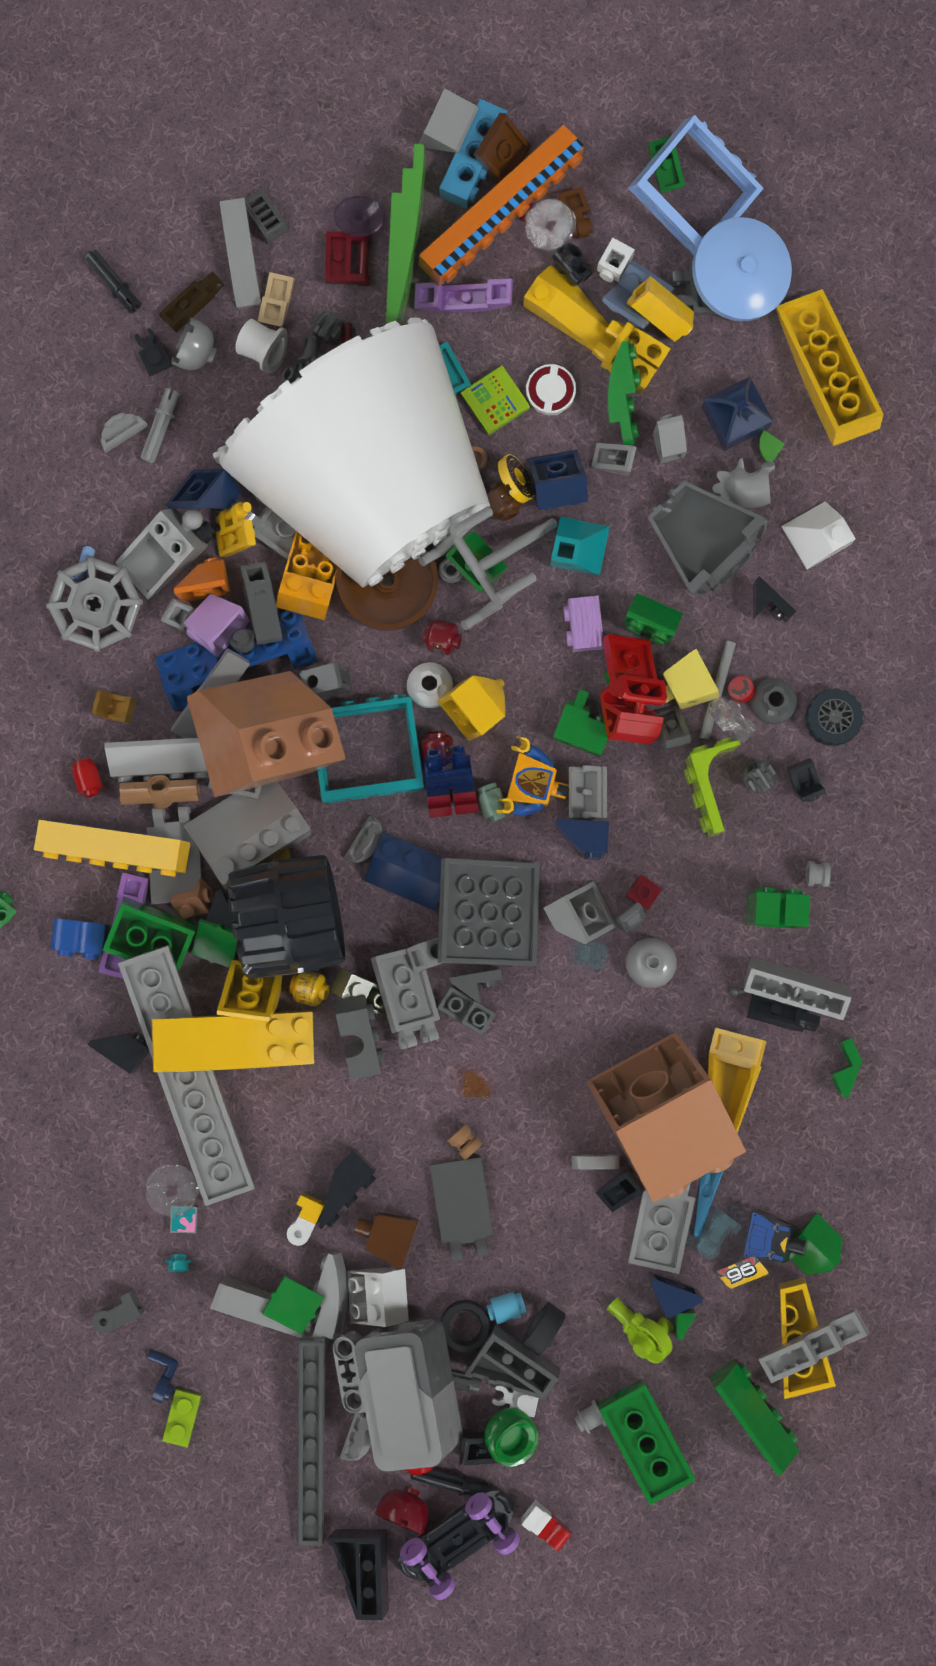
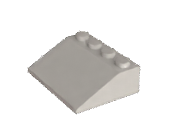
M278 782L263 785L258 800L231 795L183 825L225 890L227 889V880H229L228 875L231 871L270 862L273 858L281 855L287 849L292 848L311 835L310 827Z

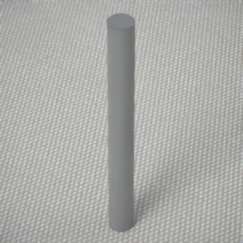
M726 641L715 679V685L719 690L720 697L709 701L699 737L703 740L709 741L736 645L732 641Z

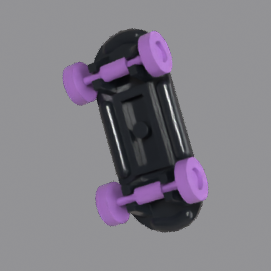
M488 1489L477 1493L467 1503L425 1531L423 1535L407 1541L397 1558L401 1572L413 1580L426 1581L431 1595L437 1600L447 1598L455 1588V1580L446 1571L454 1568L488 1544L489 1541L493 1539V1546L501 1555L513 1552L519 1544L520 1537L513 1528L508 1527L514 1511L509 1495L499 1489Z

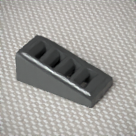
M263 189L245 199L247 213L267 244L289 231L288 225ZM259 198L263 199V202L253 208L249 205ZM265 206L268 207V209L256 215L255 212ZM272 213L273 216H271L263 222L260 221L262 218ZM275 220L277 221V224L273 225L269 229L265 228L267 225L271 224Z
M639 902L632 904L615 917V921L626 934L633 931L646 919Z

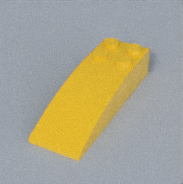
M821 289L778 305L776 311L806 390L832 445L835 446L880 429L884 414L824 290Z
M311 1011L274 1012L270 1021L225 1015L151 1019L153 1072L227 1070L314 1064L313 1012Z

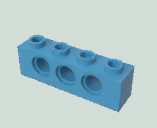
M482 99L479 100L477 105L479 109L459 152L455 153L439 188L440 198L465 209L468 208L470 202L475 203L480 191L477 186L480 180L485 181L488 175V171L478 159L470 157L472 153H475L485 137L480 133L490 129L499 113H505L508 116L507 110ZM462 175H469L472 177L469 181H463L460 179Z

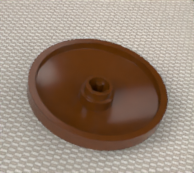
M411 557L404 562L405 565L395 573L389 571L382 575L383 579L372 587L369 584L361 587L342 569L337 567L336 587L338 596L346 611L356 621L369 628L381 631L406 628L420 620L429 610L435 599L438 588V571L435 561L422 566L418 558L413 560Z

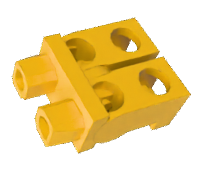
M612 320L605 334L615 340L614 344L611 347L600 339L592 353L602 361L600 366L611 372L622 341L625 338H630V343H635L637 359L633 360L635 370L639 369L641 376V385H637L638 389L636 392L642 395L671 348L640 329L635 328L629 322L623 325Z

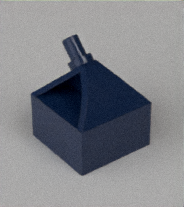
M750 377L705 398L701 407L724 451L762 433L764 430H768L773 422Z

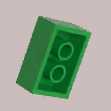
M123 897L102 951L128 959L169 945L179 972L194 936L196 924Z

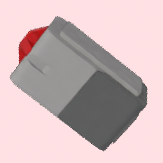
M436 1317L415 1318L388 1327L379 1326L364 1337L356 1331H348L335 1340L333 1353L342 1404L350 1413H366L375 1465L382 1471L404 1470L411 1475H421L431 1471L463 1438L443 1323ZM345 1340L352 1345V1351L346 1347ZM354 1393L361 1397V1403L355 1399Z

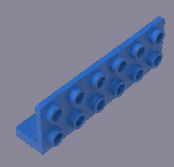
M288 610L278 613L282 641L257 645L255 639L253 649L246 653L237 652L231 647V644L227 646L228 649L249 660L250 665L248 667L288 654L294 669L318 661L302 615ZM247 624L244 629H249L254 633L252 624ZM196 642L156 657L164 692L174 712L182 710L187 706V696L194 693L192 687L200 685L205 681L227 648L216 658L205 647Z

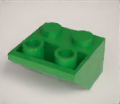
M636 593L623 625L627 626L626 630L632 634L639 636L643 633L650 636L649 640L657 645L663 646L664 643L669 645L683 613Z

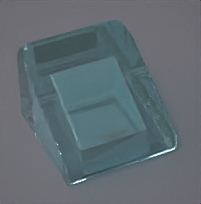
M578 941L573 964L603 971L608 946L591 941L587 944Z

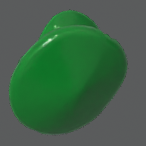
M506 1408L499 1411L489 1420L485 1428L484 1439L488 1451L493 1459L503 1466L515 1467L523 1464L533 1455L538 1445L539 1436L534 1422L524 1411L517 1408Z

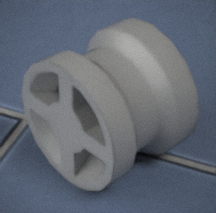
M807 861L806 885L814 886L815 884H820L822 887H828L831 874L830 863L824 861L821 864H816L814 861Z

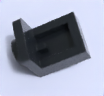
M808 758L786 767L794 793L802 802L814 801L820 795L826 793L825 788L820 784L812 759Z

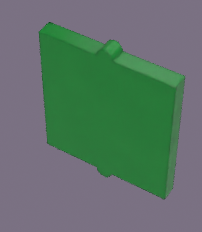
M200 919L192 955L209 960L210 963L215 962L230 968L231 961L235 959L236 939L233 937L232 929L224 927L221 923L215 924Z
M284 1275L275 1292H271V1298L262 1314L302 1335L311 1319L316 1317L315 1312L324 1296Z

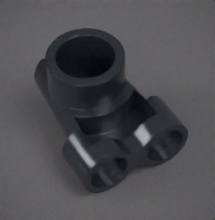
M568 243L565 247L558 249L552 258L556 262V270L561 274H566L567 279L575 287L579 283L585 282L593 272L580 262L583 257L580 248L572 243Z

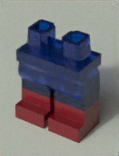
M463 745L451 748L452 757L441 758V751L439 749L427 750L424 769L429 818L452 815L449 788H452L456 815L478 812L470 754L467 755Z

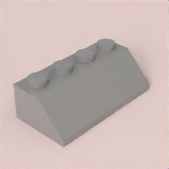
M198 738L104 743L110 777L118 779V783L134 782L133 778L141 777L147 782L149 778L155 775L169 776V780H184V775H194L195 779L209 778Z

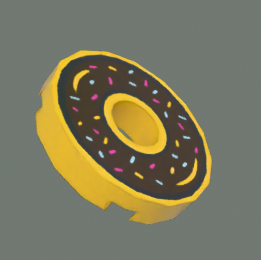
M507 454L502 457L498 462V471L503 484H509L511 487L510 495L520 503L533 499L534 487L525 467L514 455Z

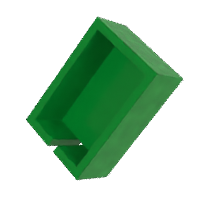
M761 887L753 890V893L746 895L745 926L792 929L809 927L810 895H803V890L787 889L776 893L777 888Z

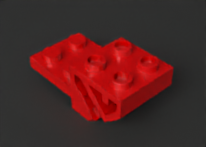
M607 634L602 638L610 685L599 693L607 739L650 745L659 738L664 717L647 708L646 704L661 706L666 704L668 698L664 680H657L650 640Z

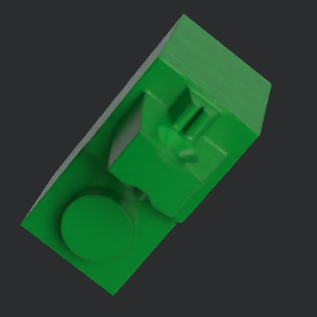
M580 689L575 702L569 700L566 703L552 740L600 757L607 741L604 718L594 716L593 719L589 718L590 707L585 706L589 692Z

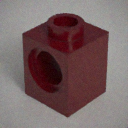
M641 874L624 897L633 903L639 902L643 910L647 911L662 891V888Z

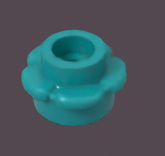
M185 1254L171 1255V1260L166 1261L168 1272L189 1271V1263H192V1261L186 1260Z

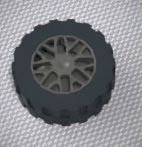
M838 688L825 690L815 696L806 708L807 711L804 718L806 719V729L808 728L810 736H813L818 743L821 742L826 746L845 744L860 732L864 712L861 709L862 705L856 700L854 695L849 694L846 690L842 691Z

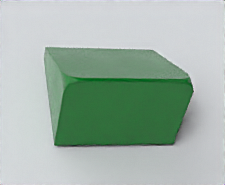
M687 1309L674 1316V1335L677 1340L683 1339L696 1316L694 1309Z

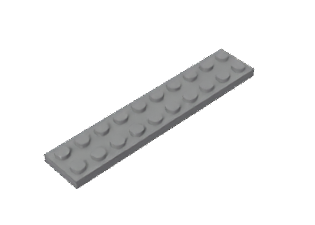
M169 945L118 962L152 1059L151 1019L194 1017ZM214 1070L157 1072L205 1206L255 1189Z

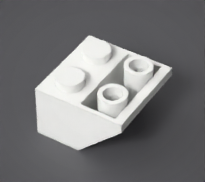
M388 1267L347 1271L351 1323L388 1327L409 1321L405 1269L402 1268L400 1270Z

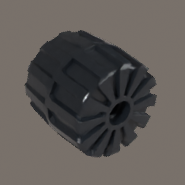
M317 855L275 860L234 870L229 873V880H227V890L230 897L228 898V907L234 918L231 927L233 937L236 939L238 959L241 963L242 971L247 978L256 979L304 973L345 961V942L340 907L327 856Z

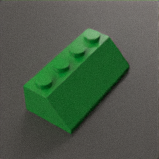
M733 1359L710 1376L709 1379L777 1476H780L799 1453V1449L795 1445L799 1440L790 1428L784 1430L779 1423L783 1418L776 1408L772 1406L769 1409L764 1402L767 1398L766 1394L758 1384L755 1387L751 1384L748 1378L752 1375L743 1362L738 1365Z

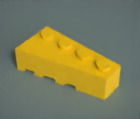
M805 1277L779 1283L782 1345L819 1326ZM828 1356L819 1359L815 1365L783 1378L784 1399L836 1386Z

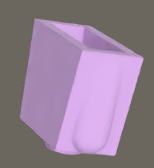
M210 594L188 617L184 625L187 628V635L192 640L205 647L218 658L230 644L231 635L239 629H244L250 620L241 606Z

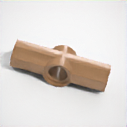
M155 775L149 778L147 782L120 783L119 788L121 805L151 803L156 809H164L173 802L200 801L199 779L169 780L164 775Z

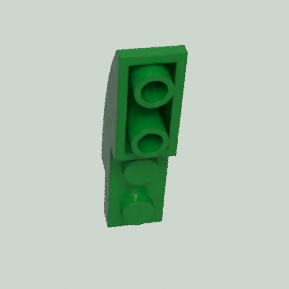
M625 338L618 349L611 370L608 388V413L610 423L620 421L623 444L631 446L635 444L636 437H639V427L637 422H633L632 412H635V402L633 396L629 397V394L636 393L637 385H641V376L639 369L635 370L633 360L637 359L635 343L631 344L630 338Z

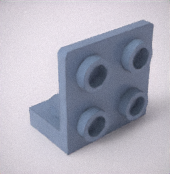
M632 260L628 264L619 283L604 296L602 302L611 311L626 317L632 325L644 329L650 321L634 308L627 305L633 290L649 276L653 277L671 293L674 287Z

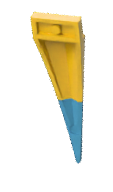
M715 1028L709 1050L708 1076L738 1133L762 1068L760 1065L766 1041ZM723 1171L718 1173L709 1172L700 1178L694 1229L695 1237H698L702 1231Z

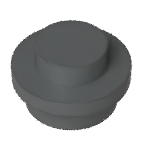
M249 629L235 631L230 637L231 647L239 653L249 652L255 645L254 633Z

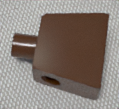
M377 1212L374 1223L359 1218L354 1233L368 1237L364 1248L366 1251L401 1270L419 1219Z

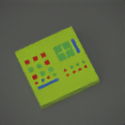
M503 365L461 392L462 398L488 436L530 409V405Z

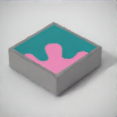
M172 1205L170 1233L196 1234L198 1206Z

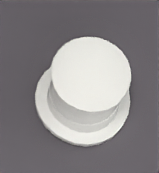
M250 319L244 324L238 335L236 352L239 355L257 361L263 372L273 373L280 367L286 354L287 330L281 327L275 331L263 326L254 319Z

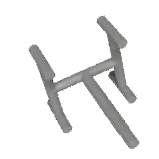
M487 506L451 527V534L437 547L418 558L419 563L425 566L449 552L455 545L491 599L479 611L461 621V626L464 630H468L502 609L506 601L536 581L535 574L530 572L498 592L485 573V570L557 527V521L554 518L536 526L478 562L462 537L475 525L493 515L492 509Z

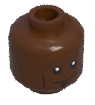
M501 481L489 487L490 492L487 493L490 508L493 511L492 517L500 519L502 522L516 517L519 514L522 503L516 501L510 495L509 491L512 489L509 484L505 485Z

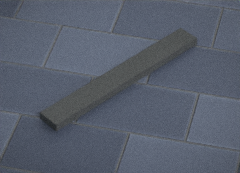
M299 1337L297 1545L324 1546L325 1338Z

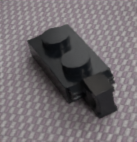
M751 994L746 1018L793 1031L803 1032V1030L815 1032L819 1027L821 1016L807 1013V1010Z

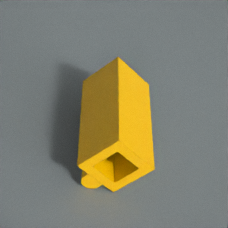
M651 276L633 290L632 296L627 301L628 306L634 308L674 342L680 337L688 335L693 328L694 311Z

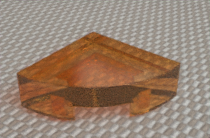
M465 1071L464 1097H490L488 1085L481 1076L471 1071Z

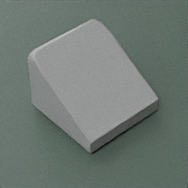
M173 598L161 621L183 630L185 627L184 622L194 612L195 608L188 601Z

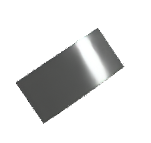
M450 985L436 1005L439 1010L482 1036L495 1016L494 1012Z

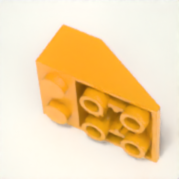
M297 531L295 532L279 588L276 607L325 621L336 581L338 566Z

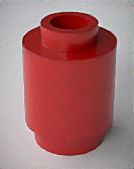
M91 758L74 762L71 772L78 794L84 795L85 798L100 794L99 790L103 788L97 765L93 763Z

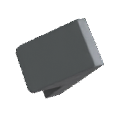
M678 705L654 711L664 717L659 735L662 748L668 749L691 743L689 730Z
M501 969L450 977L453 985L479 1004L481 1003L477 983H482L483 988L496 986L498 985V980L503 979Z

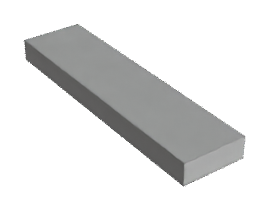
M227 648L197 691L238 682L250 665L249 660ZM187 704L171 727V732L182 738H198L189 704Z

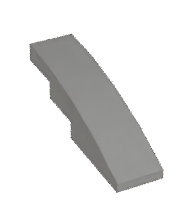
M245 198L219 201L236 308L261 305Z
M853 1309L788 1341L761 1356L758 1360L770 1382L773 1383L815 1365L819 1359L842 1350L845 1345L868 1336L869 1330L857 1309Z

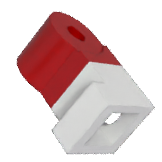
M536 1499L521 1517L522 1526L535 1533L539 1538L544 1539L557 1551L561 1550L573 1534L564 1523Z

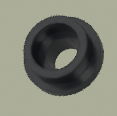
M204 521L199 528L194 529L195 533L206 544L216 539L214 536L216 530L208 521Z

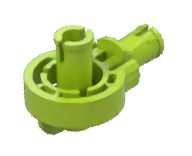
M618 1297L608 1306L606 1310L624 1325L622 1327L624 1329L623 1332L627 1334L628 1341L633 1346L637 1356L642 1359L646 1358L651 1363H660L672 1352L673 1346L668 1333L673 1330V1325L667 1318L661 1317L656 1323L651 1319L645 1318L640 1312L634 1314Z

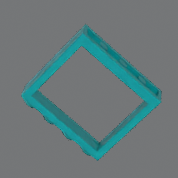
M396 694L391 696V700L381 701L380 697L366 699V703L356 704L355 701H346L340 703L341 707L332 708L335 719L405 709L415 779L330 791L327 768L324 767L318 770L323 804L424 790L411 697H406V694Z

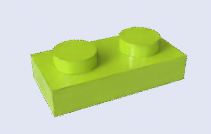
M176 1388L163 1442L188 1448L202 1394Z

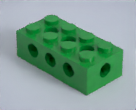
M643 1379L597 1403L604 1421L649 1506L696 1480ZM637 1413L640 1415L639 1419L635 1422L627 1420L630 1414ZM643 1438H652V1442L649 1445L644 1446L640 1444ZM657 1461H663V1462H665V1464H664V1466H663L662 1468H660V1469H654V1468H653V1464H654L655 1462H657Z

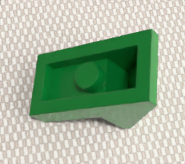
M671 136L648 142L649 162ZM676 146L654 171L660 194L685 187Z

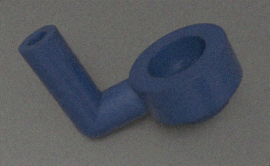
M151 1349L147 1359L166 1367L151 1399L162 1403L164 1399L169 1400L175 1387L171 1384V1381L178 1367V1361Z

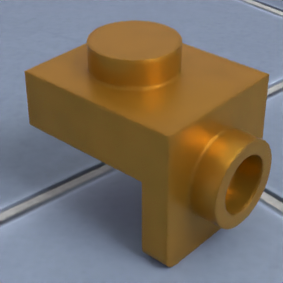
M97 690L92 714L107 720L131 724L137 700Z

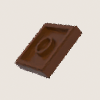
M499 113L475 151L474 156L498 184L522 162L531 145L505 113Z

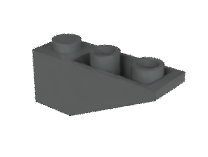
M266 562L240 566L241 586L257 645L282 641L281 628Z

